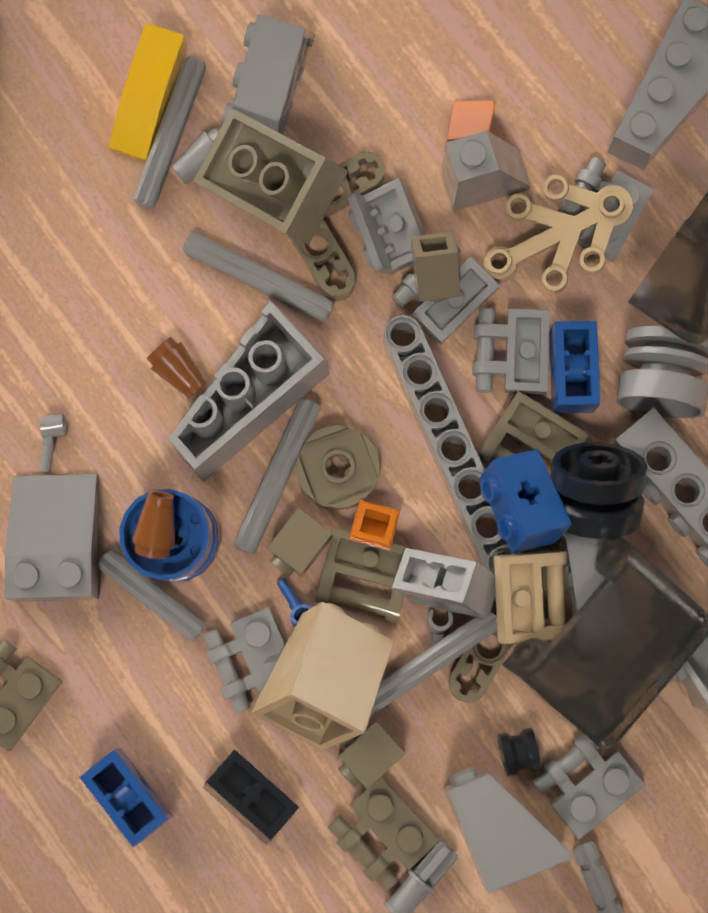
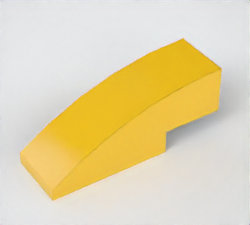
M146 22L120 99L109 143L111 151L144 162L147 161L174 89V82L188 48L185 35Z

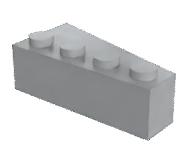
M694 0L682 1L607 153L644 170L708 96L707 6Z
M271 300L262 310V316L252 330L248 329L239 341L240 346L226 364L223 363L214 375L215 380L204 395L198 397L168 438L177 453L203 482L329 375L325 359Z

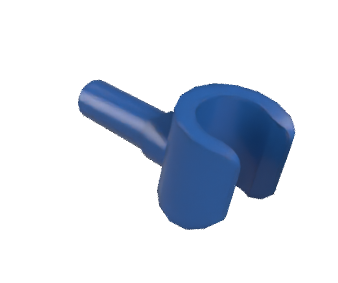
M282 578L277 582V585L291 609L290 619L295 628L302 613L312 607L308 604H302L286 578Z

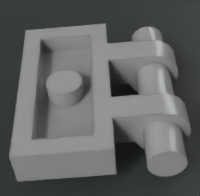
M592 157L587 168L581 169L575 179L576 187L597 193L606 186H619L628 191L633 200L631 217L623 225L614 227L604 254L605 259L614 263L649 199L653 188L617 170L609 184L600 177L606 167L605 162ZM610 199L605 203L604 208L608 212H614L619 208L620 203L615 199ZM566 200L563 201L558 212L572 216L585 211L583 206ZM597 224L584 230L578 241L579 245L585 248L591 246Z
M456 244L457 251H458V254H459V253L461 252V249H460L459 246ZM472 257L459 267L461 296L451 297L441 302L419 301L414 275L411 273L401 281L402 286L392 295L394 301L402 308L412 298L417 299L421 303L412 313V318L440 345L499 290L500 285Z
M509 308L507 311V325L495 324L494 309H479L478 324L474 326V339L478 340L477 361L473 362L472 375L476 376V392H492L493 377L500 376L505 377L504 393H517L520 391L523 394H547L550 310ZM495 340H506V361H493Z
M269 607L230 623L236 640L229 643H224L219 629L203 635L209 649L206 652V656L210 665L215 664L224 685L220 688L225 700H230L235 714L251 708L245 692L257 687L260 695L285 647L284 640ZM242 652L251 675L239 679L230 658Z
M599 727L587 737L581 735L573 742L574 748L558 761L554 759L543 766L545 771L533 780V783L542 794H545L554 785H557L563 794L550 805L577 839H581L645 786L619 751H615L605 760L602 759L597 750L610 740ZM586 760L593 770L573 784L567 775Z

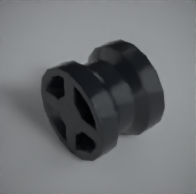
M532 727L522 729L518 735L511 736L508 733L497 734L500 755L507 777L516 775L518 770L528 768L531 771L541 769L538 746Z

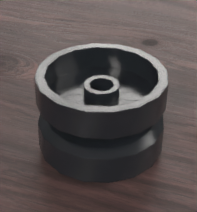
M601 442L574 444L556 452L552 459L551 479L572 523L566 532L592 539H613L629 535L640 528L645 502L642 493L646 486L648 468L644 457L631 449Z

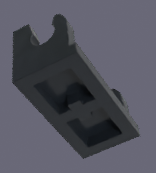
M235 749L203 786L212 797L266 845L300 808Z

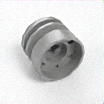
M640 326L629 329L625 342L629 349L625 350L623 361L637 369L621 373L616 403L623 408L646 414L654 407L665 418L683 419L703 416L706 410L708 384L693 376L708 374V337L694 331L668 326Z

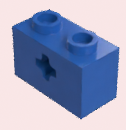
M597 321L554 322L549 332L552 412L555 414L594 413L600 405Z
M538 449L493 459L480 476L482 496L490 503L497 519L498 532L501 538L507 542L511 554L556 543L571 527L570 518Z
M121 748L112 750L79 777L132 847L140 844L173 817Z

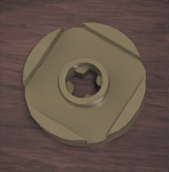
M342 425L323 427L311 434L305 441L296 463L297 478L306 496L318 506L334 510L353 508L359 505L360 500L365 501L376 488L380 471L378 452L372 441L364 434H360L358 431ZM333 457H338L341 462H349L350 468L345 470L344 478L338 479L335 474L328 475L326 469L331 466V459Z

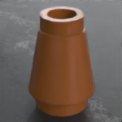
M172 337L164 341L146 358L153 365L151 367L153 372L184 394L188 399L207 383L202 378L201 373L182 342L177 344Z
M163 491L148 492L147 500L132 537V541L136 544L135 552L148 558L162 559L167 558L170 554V549L175 547L174 496Z

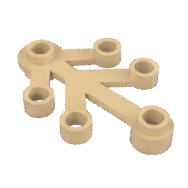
M560 175L548 177L543 185V190L548 200L554 203L566 200L589 208L575 216L532 204L523 194L511 196L506 203V210L511 219L518 222L528 220L551 228L510 249L502 246L491 249L484 258L485 271L497 282L509 281L517 273L519 263L559 244L552 266L543 272L542 283L547 291L560 293L567 287V272L581 232L597 224L591 246L583 250L579 261L586 273L592 275L600 273L605 267L604 254L614 227L626 223L633 212L632 197L624 188L611 185L602 188L596 193L570 185ZM553 183L563 184L564 189L560 194L552 195L549 193V188ZM610 199H615L620 203L619 208L614 212H608L604 208L605 203ZM516 202L526 203L527 207L523 213L515 214L512 212V207ZM591 254H596L600 257V263L596 267L585 265V259ZM498 256L507 258V264L502 269L493 267V260ZM553 273H559L563 276V280L558 286H550L547 282L549 276Z

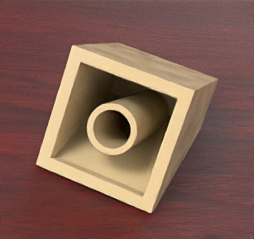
M321 602L302 613L251 714L321 750L365 733L394 641L382 635L380 630L374 625L360 623L349 617L339 606Z

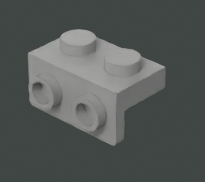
M398 177L365 195L358 193L349 195L348 201L351 206L349 217L354 227L361 232L366 245L363 247V253L370 267L377 272L392 275L412 265L410 237L426 235L406 181Z

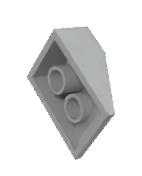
M98 475L13 476L5 551V599L13 602L98 600Z

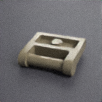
M518 391L478 456L489 462L490 459L514 455V453L499 445L504 436L507 435L529 450L538 449L541 457L552 463L556 452L566 446L585 443L589 434Z
M335 528L315 602H333L385 616V621L397 624L404 595L395 589L392 591L390 600L333 584L337 573L392 588L405 548L409 547L392 543L390 551L351 541L349 540L351 532Z

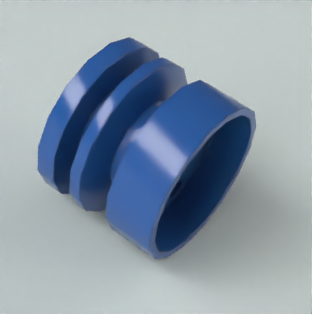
M173 489L152 490L167 492L174 496L175 532L178 531V535L183 540L180 545L175 544V547L170 549V554L167 558H148L135 552L136 544L132 541L148 493L136 498L125 511L119 528L120 547L128 563L143 575L168 582L189 581L203 574L214 562L220 546L219 525L212 511L199 500Z

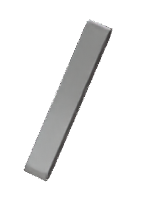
M396 316L385 327L383 342L385 351L479 563L495 575L493 568L494 556L511 555L508 544L501 538L499 532L492 538H484L478 534L475 526L478 519L489 517L497 524V519L490 503L483 498L482 493L476 499H466L460 494L458 489L459 483L465 479H472L480 486L479 478L485 471L420 325L410 316ZM398 330H407L412 334L414 341L410 345L402 347L394 344L391 336ZM414 367H423L430 373L431 378L425 384H415L408 378L407 373ZM431 404H439L447 411V418L442 422H432L427 419L424 410ZM450 441L457 442L462 446L464 456L456 461L448 460L442 454V445Z

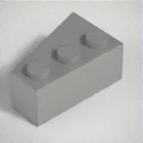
M258 14L256 22H250L245 33L244 46L249 47L245 62H239L236 67L233 87H237L234 103L228 102L225 107L222 124L232 107L283 134L292 107L291 98L297 80H301L304 71L301 63L306 45L312 47L315 35L306 28Z

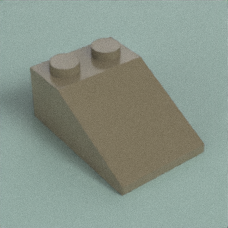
M231 107L193 182L283 233L309 245L348 170Z

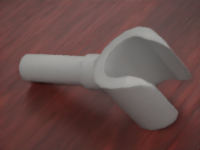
M63 414L46 415L40 421L43 448L39 471H50L54 446L53 437L66 436L67 434L66 417Z
M433 609L429 612L427 628L433 633V645L445 638V634L451 629L453 622L451 611L447 612V624L441 627L436 626L432 621Z

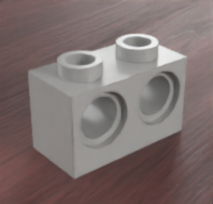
M405 548L392 586L393 589L416 604L488 619L496 595L495 575L478 562Z

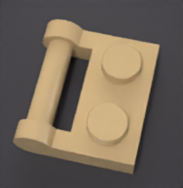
M566 550L494 556L499 643L513 644L568 638L571 636L570 623L566 622L563 565L568 564ZM546 566L549 619V623L544 624L541 571V567Z

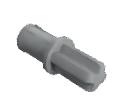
M439 841L414 871L412 869L407 871L409 877L384 905L392 913H412L429 893L434 895L436 892L433 889L435 885L457 861L458 855L446 843Z

